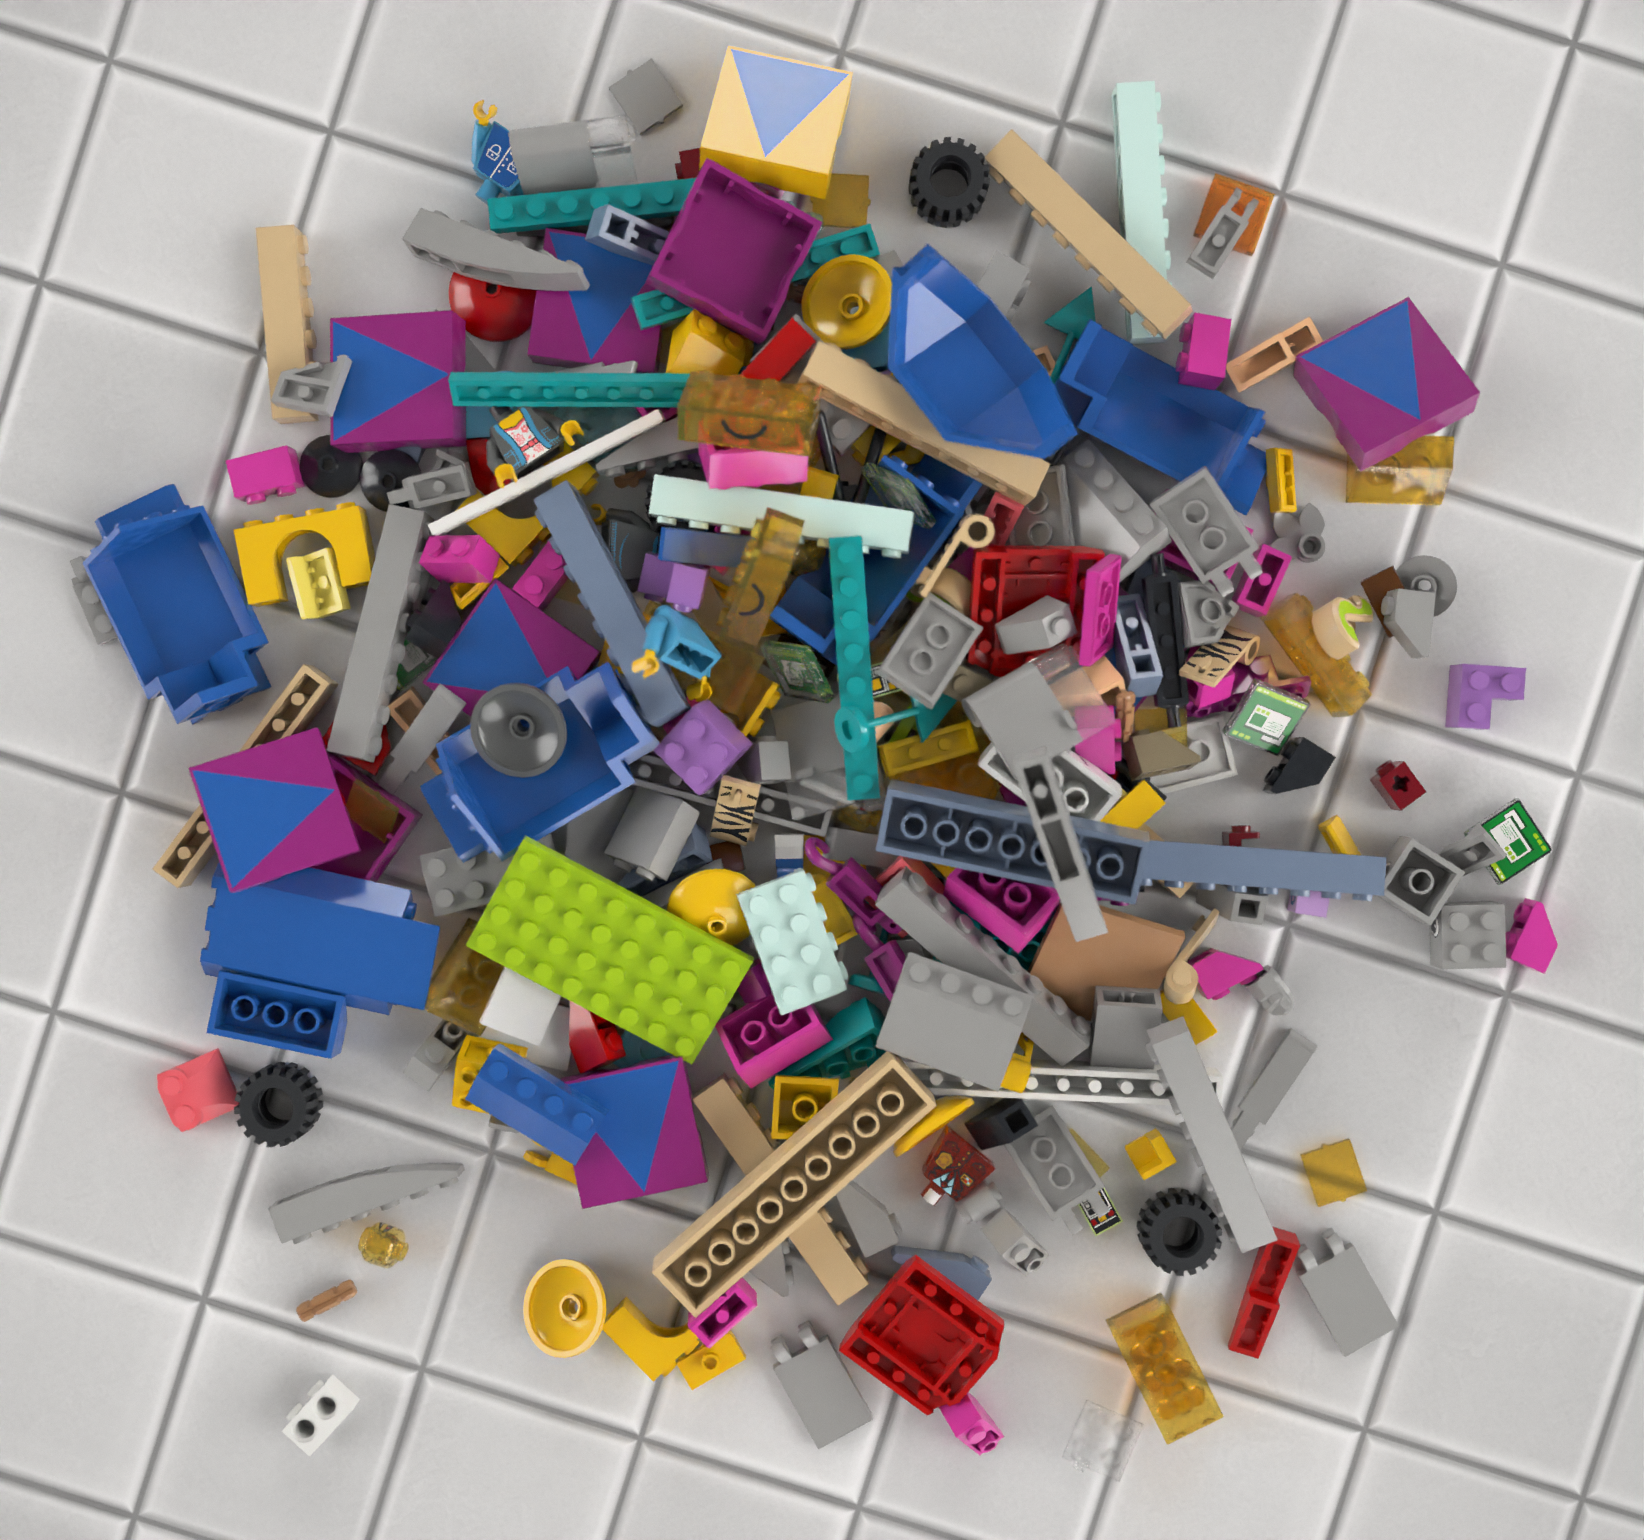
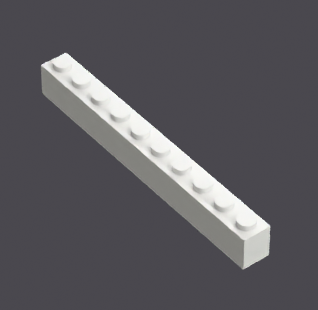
M903 1057V1062L935 1095L1169 1106L1171 1104L1168 1097L1173 1095L1170 1087L1164 1089L1157 1074V1070L1162 1069L1161 1065H1154V1069L1090 1066V1062L1069 1061L1062 1067L1055 1060L1031 1059L1030 1076L1023 1093L1020 1094L1002 1087L999 1088V1091H995ZM1205 1067L1222 1107L1223 1076L1215 1067Z

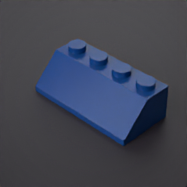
M220 970L206 1033L332 1059L342 1051L347 1026L346 996Z
M500 1043L491 1051L465 1098L573 1165H576L609 1111L608 1108Z

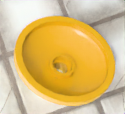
M862 255L836 257L822 265L808 281L803 292L801 304L803 320L824 343H832L840 349H853L865 345L876 338L890 320L892 280L886 270L869 257ZM853 307H859L856 313L850 314Z
M708 869L699 871L682 880L674 888L668 899L667 911L734 946L751 935L736 894L756 886L746 876L732 870Z
M945 1096L936 1099L937 1106L894 1143L893 1153L896 1158L975 1104L973 1099L967 1096Z
M572 1259L555 1260L544 1265L531 1279L525 1293L523 1314L527 1331L535 1345L550 1356L567 1358L585 1352L599 1337L606 1317L605 1293L597 1275L584 1263ZM576 1302H577V1306H578L577 1312H576V1310H575V1304H576Z

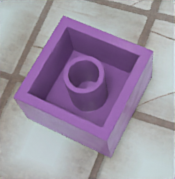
M706 699L694 705L653 751L700 796L713 788L753 743Z

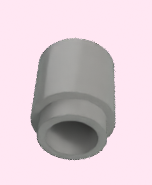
M983 1179L960 1194V1199L954 1203L965 1222L969 1224L972 1221H980L1000 1208L999 1200L1003 1196L993 1181L988 1184Z

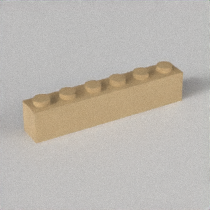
M295 225L256 228L270 400L281 372L293 368L301 369L307 364L316 362L313 360V349L317 347L315 332L311 329L310 317L314 316V307L311 298H308L307 286L311 285V274L309 267L305 266L304 255L308 254L309 247L306 235H303ZM271 402L272 419L280 424L319 421L318 414L277 407Z

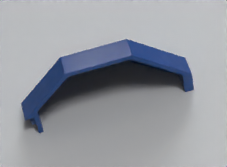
M929 244L925 245L904 266L893 267L888 368L945 441L1045 459L1053 455L1077 435L1046 368L985 292Z

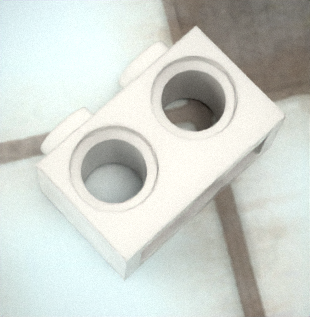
M333 1374L325 1383L319 1380L306 1394L310 1397L306 1404L303 1406L298 1402L285 1417L289 1422L282 1432L309 1457L348 1416L360 1400ZM323 1397L332 1398L335 1406L327 1405ZM302 1420H309L313 1424L314 1429L306 1428Z

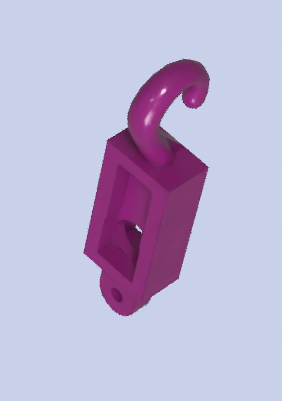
M817 837L807 839L804 846L807 857L814 865L831 873L826 885L870 927L878 922L891 934H897L902 930L879 908L875 910L864 900L867 896H871L875 901L877 900L880 889L883 887L852 857L843 864L823 857L816 847L824 854L830 852V847Z
M855 913L852 921L858 935L873 951L864 960L891 1002L906 956L896 939L884 944L874 934L877 931L876 925L870 927Z

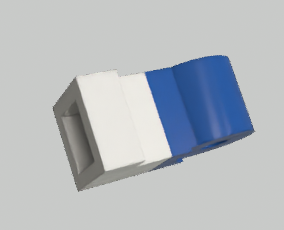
M804 833L775 834L777 878L790 874L797 868L803 869Z

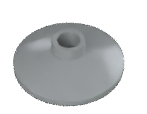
M1428 555L1416 556L1405 561L1396 570L1406 590L1436 593L1433 617L1446 611L1454 601L1457 593L1456 576L1451 567L1443 560ZM1428 580L1431 583V588L1429 590H1422L1419 582Z

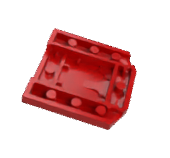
M986 545L982 548L973 549L968 618L983 627V629L966 654V660L973 665L976 664L988 670L989 673L997 677H1003L1028 662L1033 663L1043 677H1062L1070 673L1071 669L1079 666L1087 570L1105 557V553L1101 549L1086 546ZM1047 595L1069 605L1077 631L1076 634L1051 648L1012 654L1003 653L995 624Z
M914 1255L906 1260L852 1324L840 1343L839 1351L921 1412L930 1415L935 1408L946 1404L950 1407L959 1403L997 1360L1005 1320L920 1257Z

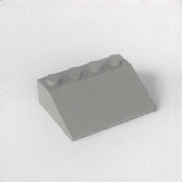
M1089 439L1059 462L1058 465L1063 464L1066 469L1075 546L1101 549L1105 553V557L1108 554L1121 555L1119 583L1151 558L1150 555L1157 554L1172 542L1167 526Z
M909 952L875 1047L999 1091L1023 1029L1033 996Z

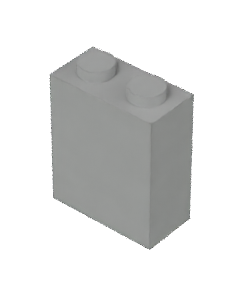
M637 786L604 853L615 860L613 865L620 870L630 873L632 869H635L637 875L649 881H653L654 877L667 881L700 812L681 799Z
M1095 986L1090 1026L1092 1030L1088 1047L1090 1066L1154 1069L1155 1062H1152L1145 1044L1150 1042L1147 1030L1159 1026L1161 1023L1163 1008L1159 989Z

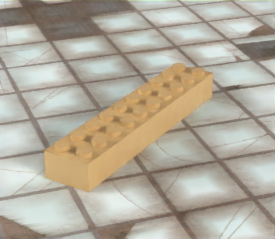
M885 1052L656 1255L653 1260V1275L695 1318L698 1317L937 1106L933 1093L896 1054Z

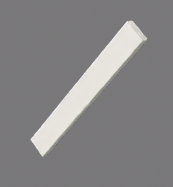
M657 409L518 479V482H512L506 485L505 488H500L428 524L432 535H443L644 434L652 428L665 423L666 419L662 411Z

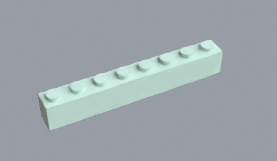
M1155 81L1116 83L1111 95L1120 235L1167 280L1166 270L1170 269L1171 256L1170 251L1165 250L1164 238H1168L1169 224L1168 219H1163L1162 208L1167 203L1166 187H1161V175H1164L1165 159L1163 155H1159V144L1163 140V127L1161 123L1157 124V112H1160L1161 95L1160 92H1155ZM1125 310L1127 341L1131 344L1165 343L1170 337L1169 335L1165 340L1159 334L1153 337L1141 325L1144 319L1136 311L1131 315Z
M654 474L649 514L657 517V523L676 526L678 520L689 522V528L708 530L709 525L721 527L720 532L740 535V530L753 531L752 537L772 540L773 534L785 536V542L804 544L805 539L817 541V546L829 548L828 538L862 535L864 554H868L869 548L882 550V556L901 558V553L909 554L915 516L913 511L746 487L709 489L708 483L705 481Z

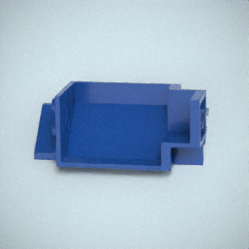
M1090 319L1073 350H1071L1054 384L1072 424L1180 482L1206 466L1234 510L1246 516L1267 469L1266 452L1248 443L1252 436L1257 438L1266 422V420L1262 419L1265 411L1248 407L1218 390L1214 391L1178 384L1179 371H1176L1173 366L1138 349L1130 342L1101 328L1102 325Z
M926 453L910 473L906 471L908 465L894 455L891 458L884 455L877 466L910 480L935 520L897 503L876 472L867 495L865 505L913 511L915 515L909 554L901 553V558L882 556V550L870 548L868 554L863 553L869 642H872L915 583L924 567L928 565L963 516L965 508L983 485ZM818 547L802 569V572L810 573L803 574L800 572L768 618L793 635V638L809 646L814 652L837 666L830 558L828 557L829 548Z
M170 484L107 513L95 521L103 542L90 550L91 554L85 559L83 566L148 700L163 695L176 723L180 724L190 720L193 725L204 720L203 718L209 713L225 710L243 701V697L272 687L256 655V652L268 644L269 641L252 606L248 605L246 593L203 505L194 508L184 505L175 484Z
M606 662L580 679H577L569 666L534 686L548 694L556 702L564 716L567 727V740L562 755L551 768L539 775L513 777L492 768L476 750L471 736L470 724L436 744L439 755L436 762L442 773L422 784L420 788L456 854L463 863L485 850L489 854L494 852L503 862L517 852L525 835L538 841L635 783L629 764L653 751L660 742L648 724L644 723L636 709L638 704L624 687L618 670H614L609 662ZM521 719V724L529 728L528 721Z

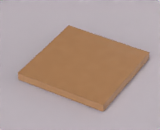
M1060 902L1027 972L1038 977L1044 987L1053 995L1061 997L1067 1007L1077 1016H1082L1091 1022L1095 986L1159 989L1186 938L1184 931L1099 905L1108 933L1076 942Z

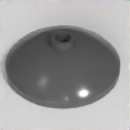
M506 683L494 687L478 701L471 716L470 730L476 750L487 764L503 774L513 777L539 775L551 768L564 751L567 740V727L564 716L556 702L548 694L534 686L524 683ZM521 719L528 721L530 727H524L521 724Z

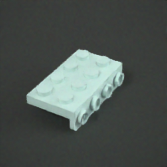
M801 868L736 894L781 1016L846 991L847 987L844 981L849 979L843 962L837 963L834 951L838 950L836 940L832 932L827 933L823 921L827 920L823 905L821 902H815L812 892L816 890V885L810 872L805 874V871Z

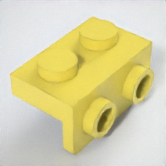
M324 548L305 556H294L286 559L297 607L303 620L325 618L351 609L346 588L341 585L333 548Z

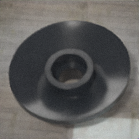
M330 435L314 439L304 449L300 459L301 476L306 486L317 495L326 498L342 497L350 493L360 481L363 467L360 452L346 453L330 445ZM331 459L333 467L330 470H325L323 467L324 462Z
M396 449L378 451L371 455L364 463L360 474V485L369 503L377 509L387 512L390 504L387 492L403 487L401 480L422 472L417 462L403 451ZM386 475L391 476L393 479L391 487H387L384 484V477ZM408 501L393 504L396 506L410 508Z

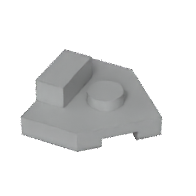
M1200 580L1177 583L1184 648L1217 643L1224 634L1227 624L1236 615L1240 606L1231 599L1227 600L1209 581L1204 584Z

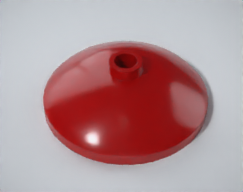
M453 272L449 284V303L451 310L466 321V331L481 340L504 342L521 336L531 328L537 290L497 285V291L489 294L487 293V288L492 283Z

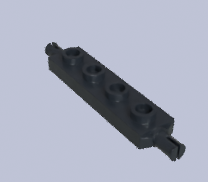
M1164 553L1150 555L1152 574L1141 580L1144 609L1163 673L1157 693L1153 695L1154 706L1166 709L1167 727L1174 728L1181 727L1179 707L1189 703L1187 678L1179 675V670L1185 665L1177 576L1169 572L1165 573Z

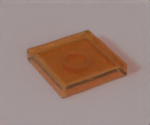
M1215 173L1192 236L1202 238L1222 205L1225 206L1234 190L1239 188L1242 190L1241 198L1232 207L1231 211L1242 216L1249 201L1255 198L1259 203L1248 219L1249 224L1232 250L1252 256L1275 194Z

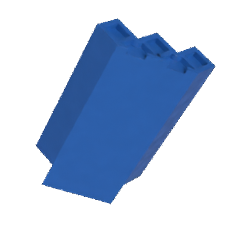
M219 861L213 874L211 888L216 889V898L213 905L208 906L205 930L210 931L209 941L206 948H202L200 957L205 975L218 977L219 971L224 970L346 996V1006L390 1015L393 1005L425 1010L440 926L414 920L417 903H413L412 890L308 867L286 874L279 879L237 893H230Z

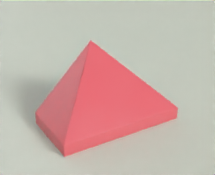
M995 492L984 516L992 521L994 526V536L988 545H1005L1024 508V505L998 492Z

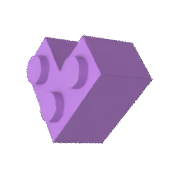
M647 552L645 554L638 592L645 593L644 598L651 601L663 602V599L667 598L666 602L673 603V609L691 613L694 608L699 609L703 604L711 566L658 560V553Z
M1475 664L1450 665L1445 728L1490 729L1492 700H1524L1526 668Z

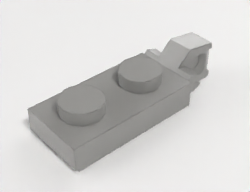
M468 462L409 476L401 480L403 487L387 492L390 505L408 501L409 507H414L415 509L477 494Z
M79 556L70 560L76 575L75 578L71 579L74 585L73 588L97 644L103 645L118 639V636L83 566V562L87 557Z

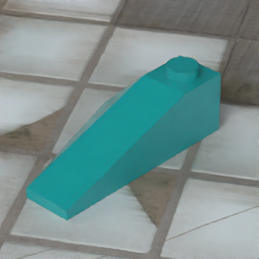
M866 997L853 1002L850 1006L838 1012L825 1025L833 1040L775 1075L820 1078L840 1076L841 1080L851 1077L850 1071L865 1066L869 1068L887 1052L875 1047L885 1016ZM775 1075L768 1081L769 1087L773 1090Z

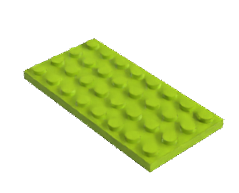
M526 835L465 945L676 1057L682 1056L683 1060L691 1065L754 959L751 955Z

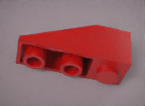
M570 1001L569 1046L580 1074L599 1070L627 1056L615 1024Z

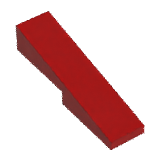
M792 317L705 412L702 418L749 416L768 396L758 391H748L743 393L737 401H734V395L746 387H759L770 393L816 345V340Z
M1273 1227L1277 1241L1260 1246L1228 1343L1229 1350L1259 1359L1280 1308L1278 1299L1300 1248L1296 1233Z

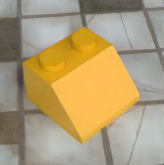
M693 309L672 332L666 373L712 374L714 404L737 377L744 363L746 340L737 333L718 324L711 317L705 316L696 309Z
M775 1075L771 1139L787 1140L838 1095L839 1079Z

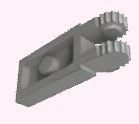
M1239 188L1234 190L1225 206L1222 205L1186 263L1211 279L1215 277L1249 224L1248 219L1259 203L1255 198L1249 201L1242 216L1231 211L1232 207L1241 198L1242 190Z

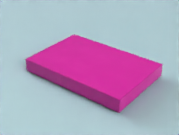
M1108 554L1087 570L1079 665L1090 667L1114 645L1121 555Z

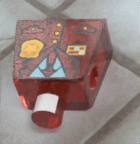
M946 1125L922 1166L923 1175L930 1182L920 1194L933 1206L939 1202L945 1193L956 1202H959L996 1168L992 1160Z

